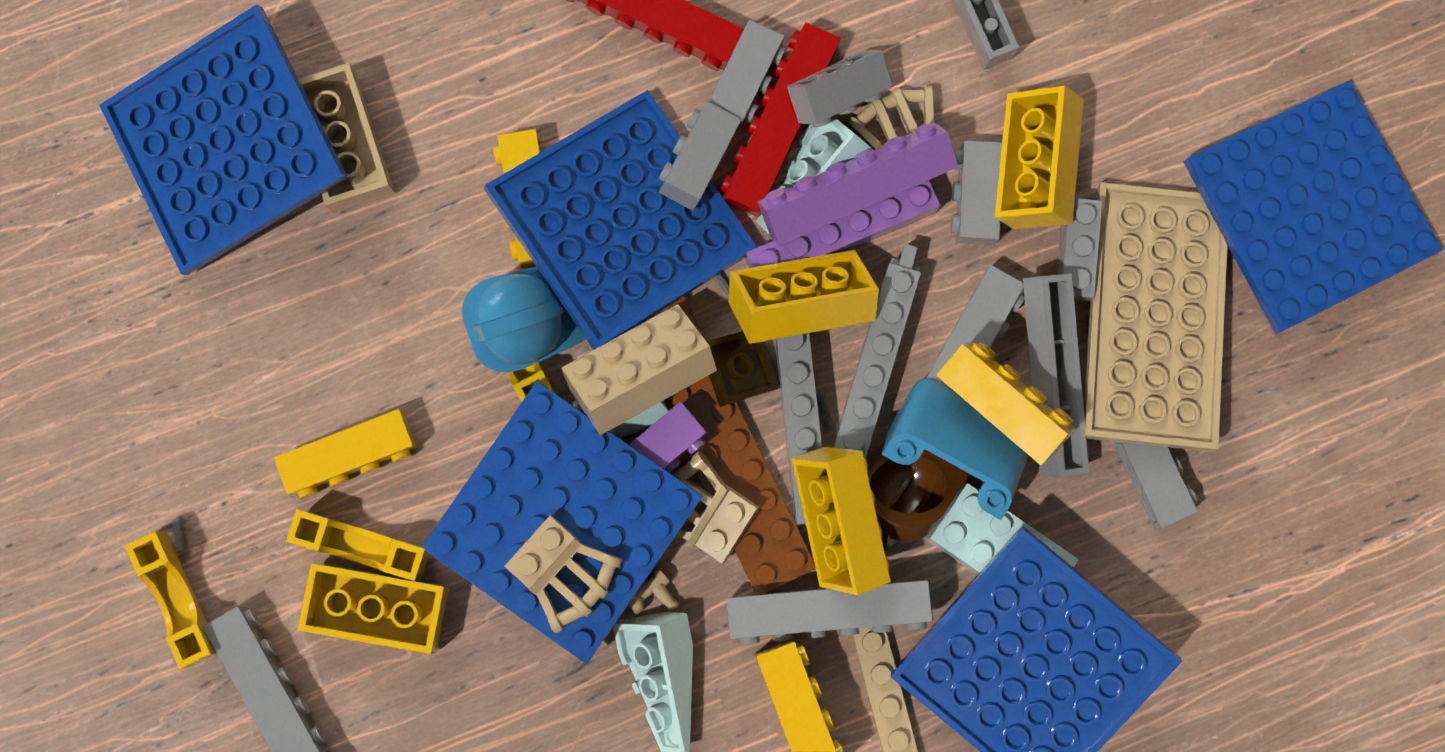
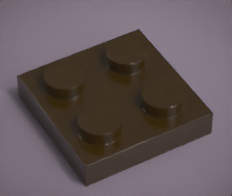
M743 331L706 341L710 346L717 371L709 375L720 407L780 389L764 342L749 344Z

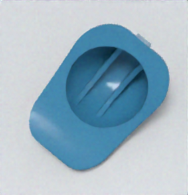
M537 267L481 281L468 292L462 305V318L474 354L481 364L494 371L514 372L524 369L571 348L586 339Z

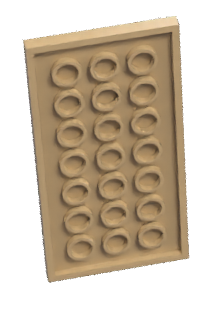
M1100 182L1097 187V200L1102 201L1095 295L1090 301L1084 400V437L1087 439L1216 452L1219 449L1227 243L1200 193Z

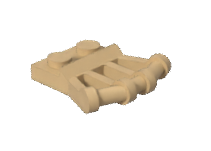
M923 86V90L894 89L890 92L891 95L871 101L855 118L851 117L846 124L854 134L859 136L872 149L876 150L886 144L882 145L865 126L876 116L887 141L897 137L886 113V110L896 106L907 128L908 135L916 132L915 130L918 127L907 103L923 102L924 124H934L932 86Z
M697 451L692 455L691 461L676 472L672 471L671 474L701 494L703 497L700 501L706 504L707 508L702 516L693 510L687 520L695 524L694 529L681 528L675 537L688 540L691 545L697 546L723 564L730 556L760 507L726 485L707 457L701 451ZM701 470L716 490L715 495L712 496L690 481L689 478Z
M550 515L504 567L538 597L552 630L557 634L564 630L563 626L583 616L588 617L593 612L592 606L600 598L604 599L609 594L608 587L616 567L620 568L622 559L584 545L554 516ZM577 552L603 562L597 580L573 559ZM565 566L589 586L590 589L582 598L557 576ZM550 583L573 606L557 614L545 588Z

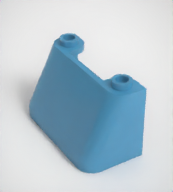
M930 378L917 381L910 390L889 425L882 455L902 465H910L920 458L924 450H927L982 480L983 484L978 492V503L985 512L1000 520L1010 507L1028 458L1026 452L954 390Z

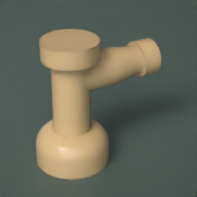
M658 567L652 571L654 575L642 584L628 605L636 615L643 611V601L652 593L666 606L669 612H673L680 605L676 599H673L665 587L670 581Z

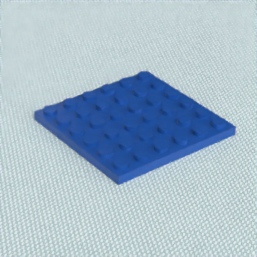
M257 4L99 105L180 273L183 275L191 274L348 178L263 7Z
M1350 80L1183 161L1275 335L1443 251Z
M648 90L484 186L485 192L593 350L631 330L744 259L746 252L757 248L711 180L693 211L659 193L664 182L658 178L667 161L674 164L678 155L673 153V150L680 135Z
M536 381L421 548H424L426 552L579 660L588 664L703 496L612 432L608 431L599 435L586 414ZM550 515L554 516L584 545L622 559L620 568L616 567L608 587L609 594L604 599L600 598L592 606L593 612L588 617L583 616L563 626L564 630L557 634L552 630L538 597L504 567ZM577 552L573 559L597 580L603 562ZM567 566L557 575L581 598L590 589ZM550 583L545 588L557 614L573 606Z
M1022 526L899 663L890 677L980 752H1098L1177 668L1182 660L1180 656Z

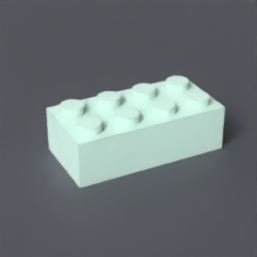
M968 483L964 484L943 521L926 538L927 541L977 575L982 572L1022 526L1073 568L1079 560L1009 511L1005 513L1001 520L985 512L978 503L979 491Z

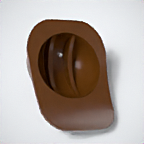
M924 450L920 458L910 465L896 463L881 453L868 466L867 475L871 491L875 497L874 507L877 521L882 529L881 539L884 551L887 552L895 541H916L934 531L945 518L970 474L927 450Z

